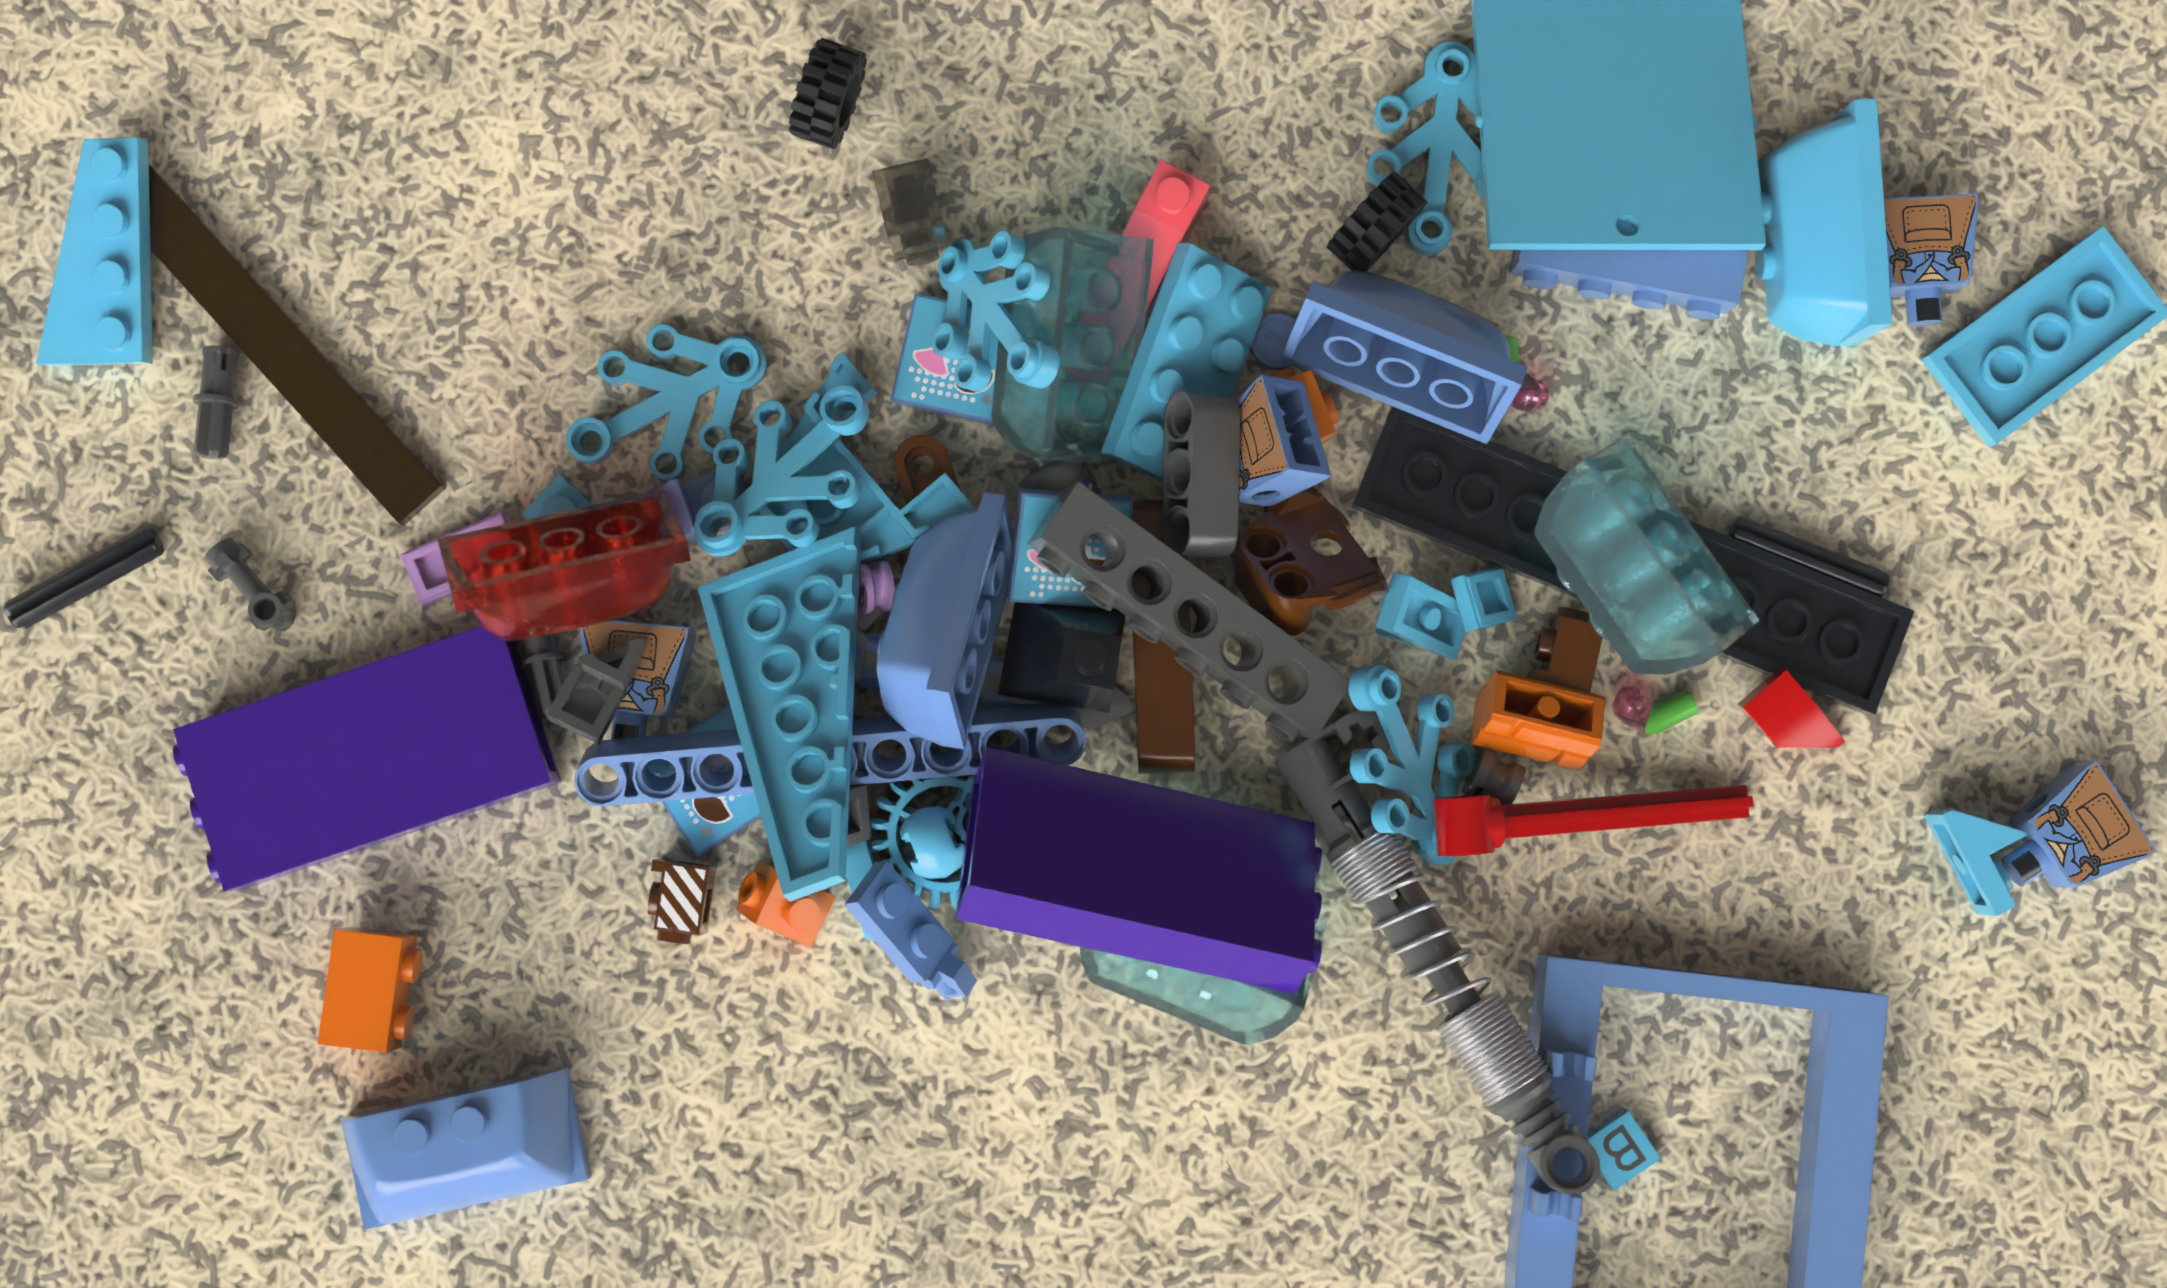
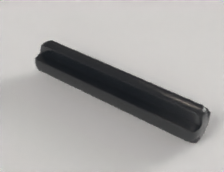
M1738 516L1728 530L1727 536L1879 597L1884 596L1888 588L1890 576L1887 572L1747 517Z
M142 527L8 600L4 604V612L15 628L27 629L161 556L165 550L163 543L153 529Z

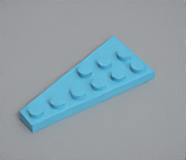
M855 526L815 541L807 547L797 548L697 587L782 894L790 902L846 880L861 534Z

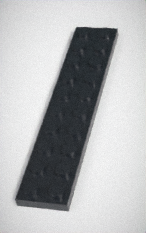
M1393 406L1389 409L1351 504V508L1495 566H1501L1505 570L1768 676L1779 667H1782L1790 673L1803 690L1865 715H1875L1915 612L1491 440L1487 444Z

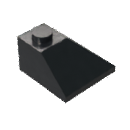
M1015 602L998 694L1109 713L1126 615L1113 608L1109 611L1097 607Z

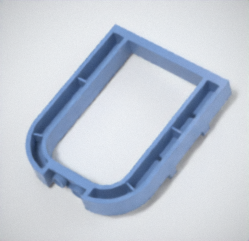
M1538 953L1529 1040H1532L1531 1045H1535V1050L1539 1051L1538 1055L1542 1056L1541 1060H1545L1544 1065H1548V1069L1553 1076L1551 1086L1555 1092L1550 1098L1552 1101L1560 1098L1563 1105L1558 1109L1559 1112H1569L1571 1118L1566 1123L1568 1126L1576 1123L1586 1140L1593 1081H1595L1597 1061L1595 1055L1602 986L1813 1010L1787 1288H1862L1889 996L1861 990ZM1521 1132L1519 1133V1140L1524 1137ZM1518 1142L1505 1268V1288H1572L1578 1225L1581 1220L1582 1193L1577 1195L1563 1194L1549 1188L1539 1178L1536 1168L1527 1156V1152L1531 1150V1147L1528 1145L1522 1148ZM1572 1147L1560 1149L1555 1153L1552 1160L1553 1171L1560 1180L1569 1181L1574 1179L1582 1169L1580 1154Z

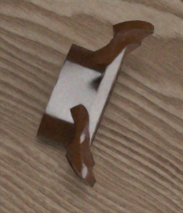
M1313 486L1275 505L1264 506V515L1247 525L1239 535L1234 574L1237 588L1253 609L1290 636L1299 635L1306 631L1311 622L1313 605L1324 604L1329 611L1354 605L1368 597L1389 592L1388 584L1376 557H1368L1349 532L1351 528L1346 517ZM1317 539H1331L1336 541L1342 550L1336 555H1322L1312 549L1311 543Z

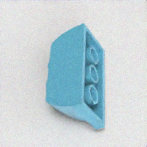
M1855 99L1830 122L1794 133L1758 160L1766 245L1762 250L1756 251L1755 269L1758 279L1765 280L1768 320L1771 324L1798 339L1831 346L1858 345L1893 324L1877 99Z

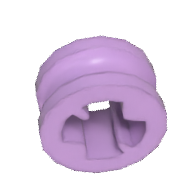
M887 561L877 562L876 567L870 569L867 564H860L859 610L862 614H870L873 612L874 607L879 606L883 612L891 611L895 586L890 565Z

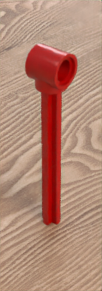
M1746 785L1506 805H1501L1496 797H1491L1489 794L1433 798L1437 856H1469L1494 853L1495 848L1502 847L1505 839L1749 818V808L1753 807V796H1748Z

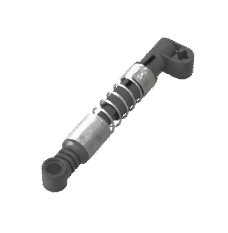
M1357 710L1343 716L1324 728L1317 738H1308L1288 751L1276 761V766L1328 845L1326 857L1331 862V866H1334V870L1337 871L1340 880H1343V885H1347L1346 890H1350L1349 894L1353 895L1352 899L1356 900L1355 904H1366L1376 920L1372 924V929H1382L1392 946L1388 950V955L1398 954L1408 969L1404 980L1411 981L1426 976L1433 987L1422 998L1421 1006H1430L1442 1001L1449 1014L1438 1024L1437 1031L1441 1032L1440 1036L1444 1037L1443 1041L1447 1042L1450 1051L1454 1052L1453 1056L1457 1057L1456 1061L1460 1062L1459 1066H1462L1466 1076L1470 1077L1469 1081L1473 1082L1472 1086L1476 1087L1475 1091H1478L1482 1101L1486 1102L1485 1106H1488L1492 1114L1502 1116L1505 1122L1511 1120L1515 1122V1125L1510 1130L1514 1135L1522 1133L1524 1137L1518 1142L1522 1148L1528 1145L1531 1147V1150L1527 1152V1156L1536 1168L1539 1178L1549 1188L1571 1195L1587 1191L1596 1182L1600 1173V1159L1595 1148L1586 1140L1576 1123L1569 1126L1566 1123L1571 1118V1115L1568 1111L1559 1112L1558 1109L1563 1105L1560 1098L1553 1101L1550 1098L1555 1091L1551 1086L1553 1076L1548 1069V1065H1544L1545 1060H1541L1542 1056L1538 1055L1539 1051L1535 1050V1045H1531L1532 1040H1528L1529 1036L1525 1035L1526 1031L1522 1030L1519 1021L1515 1020L1516 1016L1512 1015L1513 1011L1509 1010L1510 1006L1506 1005L1503 996L1499 995L1500 991L1496 990L1486 997L1480 998L1479 995L1490 985L1492 978L1483 977L1472 982L1469 981L1463 969L1473 960L1475 953L1467 951L1453 956L1462 950L1455 938L1459 927L1446 925L1438 912L1442 902L1437 900L1431 901L1422 888L1426 877L1413 874L1418 864H1414V859H1411L1408 850L1404 849L1405 845L1401 844L1402 840H1398L1399 836L1395 835V833H1379L1374 828L1371 821L1372 809L1355 784L1357 781L1353 778L1351 772L1349 774L1346 772L1327 743V740L1335 736L1343 750H1345L1351 744V732L1357 730L1362 736L1371 733L1374 736L1371 748H1379L1387 756L1390 745L1377 714ZM1355 749V750H1353V751L1351 752V754H1350V760H1351V757H1352L1353 753H1354L1356 750H1358V749ZM1339 805L1361 838L1359 842L1356 843L1334 811ZM1395 890L1398 897L1392 900L1388 892ZM1466 958L1460 965L1457 961ZM1482 984L1477 990H1475V986ZM1435 993H1437L1438 997L1430 999ZM1565 1147L1574 1148L1582 1159L1580 1173L1569 1181L1560 1180L1552 1168V1160L1555 1153Z

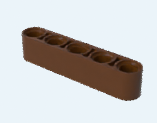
M1163 499L1133 500L1131 520L1163 542ZM1136 570L1131 580L1132 588L1139 597L1147 599L1152 589L1151 581L1144 572ZM1182 603L1178 610V621L1183 629L1190 632V608L1188 604ZM1133 631L1138 774L1195 772L1192 673L1175 661L1174 657L1177 652L1159 640L1157 644L1151 643Z

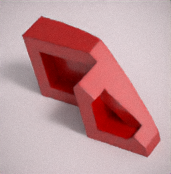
M1779 667L1737 704L1769 741L1778 748L1840 747L1845 743V740L1790 673L1782 667Z

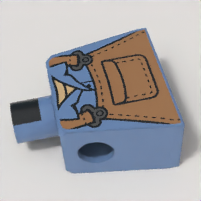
M1978 193L1884 198L1891 297L1905 296L1908 326L1919 327L1941 323L1940 294L1954 293L1969 284L1972 277Z
M1260 375L1236 401L1240 411L1239 502L1271 506L1328 479L1332 475L1304 382Z
M581 618L582 655L592 652L596 655L627 645V641L636 638L646 641L647 645L632 681L613 718L611 739L646 737L648 716L674 718L697 631L681 626Z
M2074 761L2010 819L2012 827L2026 832L2027 836L2021 838L2024 843L2023 845L2001 858V863L2010 878L2021 887L2044 874L2053 887L2074 888L2149 857L2157 851L2098 761Z

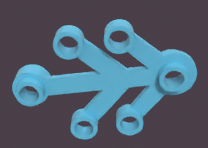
M1445 42L1434 47L1424 62V76L1398 96L1390 95L1380 99L1373 112V122L1376 128L1384 133H1394L1402 128L1409 113L1436 96L1433 118L1392 149H1382L1374 152L1369 158L1365 170L1368 180L1373 185L1378 186L1386 177L1380 176L1375 172L1373 164L1376 161H1388L1392 165L1393 171L1399 174L1400 170L1429 149L1423 197L1428 203L1406 229L1408 245L1414 252L1423 256L1439 254L1445 249L1452 237V223L1449 217L1444 214L1452 154L1475 182L1474 186L1477 195L1485 200L1481 151L1456 120L1459 100L1475 119L1479 115L1475 54L1470 48L1458 42ZM1449 60L1457 62L1461 67V74L1457 76L1447 75L1443 70L1442 64ZM1389 106L1394 107L1398 110L1400 119L1393 123L1385 121L1381 116V109ZM1426 221L1435 222L1440 228V236L1436 238L1426 237L1421 230L1422 223Z
M1006 231L998 232L991 240L990 246L980 249L976 243L970 240L958 239L943 251L938 261L940 283L943 289L948 292L946 323H942L935 330L932 348L936 355L952 360L961 358L955 368V382L957 386L974 392L983 391L991 378L992 370L989 363L991 330L1007 350L1008 371L1019 383L1039 389L1045 388L1055 379L1060 364L1057 348L1053 344L1034 338H1027L1003 305L1025 298L1038 301L1045 296L1050 285V273L1045 267L1030 262L1021 264L1026 253L1025 240L1018 235ZM999 266L1008 269L1017 268L1013 277L988 284L985 281L988 270ZM968 298L972 302L970 338H968V333L965 330ZM969 340V352L967 355H964Z
M659 324L649 331L646 341L648 349L654 356L662 360H670L678 355L707 366L689 377L632 361L621 351L611 350L604 353L598 361L597 369L601 378L608 384L621 386L629 383L659 393L604 422L593 417H584L576 420L569 427L566 434V445L569 452L585 464H599L611 455L614 443L670 414L660 447L651 455L649 466L653 475L663 482H668L675 478L679 479L685 471V461L682 453L700 397L719 388L711 421L703 425L699 432L698 438L701 447L708 454H713L714 448L708 446L707 435L714 429L724 430L726 439L734 438L731 426L742 391L755 387L763 379L767 368L766 355L761 346L752 338L734 335L725 338L718 345L681 335L675 328L667 324ZM662 333H670L674 337V344L667 351H659L655 347V340ZM736 355H745L749 359V366L743 373H733L730 370V361ZM613 359H621L625 363L623 374L615 378L609 377L606 373L608 363ZM591 433L600 434L602 438L600 448L595 452H586L583 447L585 437ZM665 455L675 456L677 460V467L670 474H662L658 470V462Z
M840 385L830 389L820 402V415L823 420L780 459L781 437L786 435L791 428V415L778 401L769 400L760 404L754 413V422L758 427L753 482L738 498V476L749 468L751 463L750 453L739 440L734 438L724 439L715 446L712 457L717 467L713 501L707 503L698 511L694 521L696 542L705 552L713 556H727L738 551L746 540L787 538L796 547H807L816 541L820 527L816 519L806 509H792L785 516H754L768 502L828 499L832 505L841 509L849 508L857 503L861 496V487L855 477L847 470H835L823 476L796 477L839 436L855 435L863 430L869 419V407L857 389L848 385ZM856 410L849 419L841 421V417L845 412ZM780 414V418L775 424L765 425L771 415ZM739 451V455L734 462L725 464L728 454ZM850 483L846 493L839 496L834 495L838 485ZM808 521L804 532L793 534L796 524ZM731 524L725 534L717 537V532L723 525Z
M1384 665L1359 667L1352 673L1349 680L1350 699L1353 705L1360 711H1376L1398 766L1389 763L1386 754L1379 748L1358 749L1353 753L1350 760L1351 774L1359 783H1376L1411 797L1419 815L1409 814L1406 803L1401 799H1380L1372 807V824L1379 833H1398L1411 838L1415 853L1433 865L1450 864L1457 856H1437L1433 798L1457 796L1460 777L1468 776L1475 764L1474 753L1468 744L1453 743L1443 745L1437 757L1440 776L1435 797L1431 788L1439 731L1441 727L1449 726L1454 719L1455 708L1453 701L1446 694L1424 695L1419 700L1417 706L1419 725L1414 747L1396 703L1401 695V681L1398 675Z

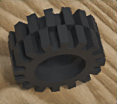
M825 38L817 40L815 48H812L809 53L808 63H805L802 69L803 76L801 81H798L795 91H797V95L792 101L791 109L793 112L789 117V124H791L789 132L791 135L830 149L837 148L838 143H841L844 131L847 132L851 114L855 111V103L857 98L860 97L862 90L860 85L864 80L866 72L864 68L867 64L864 52Z
M1393 171L1358 205L1353 214L1345 220L1343 226L1333 235L1334 237L1328 242L1326 248L1350 270L1368 271L1403 234L1404 230L1420 214L1428 202L1399 174Z

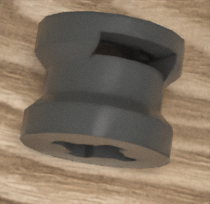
M1483 748L1475 759L1472 772L1464 781L1460 796L1489 794L1491 797H1496L1501 805L1512 804L1523 782L1526 767L1515 762L1506 765L1498 761L1496 753Z

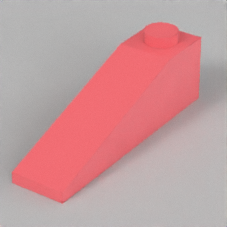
M1160 160L1060 359L1059 369L1105 393L1107 392L1160 292L1177 243H1186L1208 202L1210 191L1208 183Z

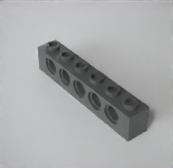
M1079 481L1062 491L1027 543V545L1039 553L1036 560L1044 568L1060 577H1065L1069 574L1085 586L1082 592L1090 601L1105 610L1111 611L1113 607L1131 619L1128 625L1137 635L1154 644H1157L1159 640L1177 652L1174 659L1179 665L1197 676L1202 677L1206 673L1223 685L1219 691L1226 699L1244 709H1249L1252 706L1267 717L1264 723L1266 727L1285 740L1294 741L1295 738L1297 740L1317 738L1349 688L1350 679ZM1088 537L1097 538L1106 549V559L1102 566L1095 565L1086 556L1085 544ZM1136 570L1144 572L1151 581L1152 589L1147 599L1139 597L1132 588L1131 580ZM1182 603L1191 606L1196 613L1197 623L1192 632L1183 629L1178 621V610ZM1228 636L1235 638L1241 647V658L1236 665L1230 663L1224 655L1223 646ZM1274 668L1283 674L1286 681L1285 691L1280 698L1271 691L1269 686V676Z

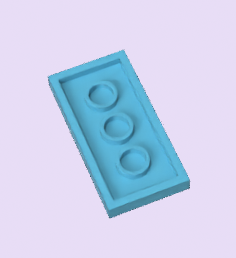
M2103 225L1923 357L1921 361L1989 448L1998 444L2167 318V307Z
M1177 243L1101 453L1163 482L1164 416L1169 399L1178 391L1226 395L1233 398L1272 288L1191 243Z

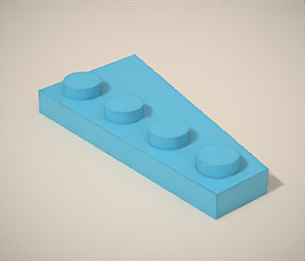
M134 137L84 139L36 361L38 365L153 364L148 141Z

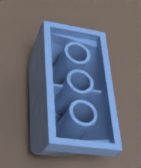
M1359 270L1339 274L1328 286L1312 281L1279 360L1303 371L1312 369L1313 374L1485 444L1490 440L1521 388L1528 369L1524 365L1511 361L1508 340L1488 319L1423 290L1372 272Z
M983 492L978 509L946 518L916 538L909 553L901 580L896 584L886 629L882 631L878 643L876 669L885 712L906 731L944 747L965 749L1007 599L1006 593L1013 543V529L1006 495Z
M569 1066L354 1113L340 1119L351 1162L364 1230L581 1182L591 1177Z

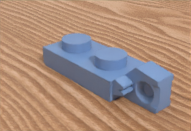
M888 861L875 862L846 901L845 907L911 983L920 982L928 990L936 989L944 999H949L950 997L966 998L976 984L977 979L966 963L956 958L960 953V949L953 942L954 939L918 896L914 895L912 889Z

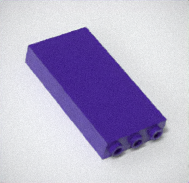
M498 620L173 729L177 744L173 746L174 760L181 774L188 776L194 795L190 799V811L198 828L205 830L211 851L207 852L206 856L208 869L215 882L221 883L223 891L243 890L562 783L542 719L536 712L527 672L525 669L520 668L519 662L522 660L511 624Z
M986 746L972 782L955 919L1295 994L1306 975L1316 972L1322 953V942L1320 939L1315 938V924L1318 921L1322 906V895L1319 892H1315V878L1321 866L1322 850L1320 847L1315 846L1314 822Z

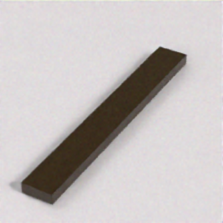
M149 165L150 250L399 524L406 525L445 489L444 486L154 167Z

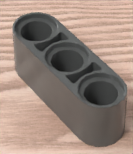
M1178 391L1171 396L1165 409L1162 537L1163 543L1182 557L1224 559L1229 557L1234 551L1237 543L1240 411L1237 402L1231 396Z

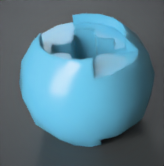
M939 806L921 808L907 817L900 829L902 840L905 839L906 843L911 842L916 855L915 860L910 861L916 875L929 879L945 878L961 868L964 845L963 843L958 844L955 841L952 826L958 823L951 810Z

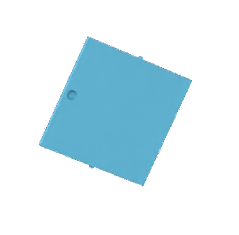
M1472 0L1471 11L1479 111L1475 124L1480 128L1488 250H1762L1765 247L1766 236L1754 131L1757 119L1753 116L1741 0Z

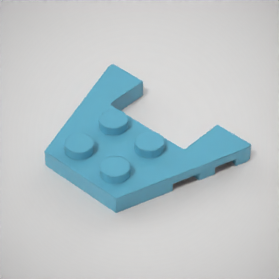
M843 352L833 360L829 367L831 373L818 393L813 392L803 408L805 413L789 439L784 438L781 442L779 459L823 420L820 415V402L830 389L840 385L854 387L860 392L866 403L877 395V392ZM856 410L845 412L841 417V421L847 420ZM837 438L796 477L823 476L835 470H847L855 477L861 487V496L856 504L849 508L841 509L832 505L828 499L768 502L758 513L761 516H785L792 509H806L816 519L820 527L816 541L855 526L861 534L860 564L868 565L911 547L917 537L942 520L976 508L948 475L944 473L904 508L899 510L843 442ZM850 483L838 485L834 495L839 496L846 493ZM808 521L796 524L793 534L804 532ZM780 538L790 551L800 548L792 545L787 538Z

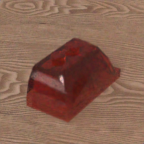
M665 490L437 539L456 613L469 611L484 630L502 641H516L569 631L648 610L658 603L670 587L674 564L691 561L688 541Z

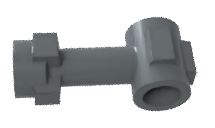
M232 538L223 539L215 544L204 557L211 566L208 572L219 582L229 578L249 601V621L256 629L265 631L273 628L285 632L294 624L296 616L294 606L296 602L288 593L282 591L276 594L271 593L245 563L253 555L249 549L242 543L237 544Z

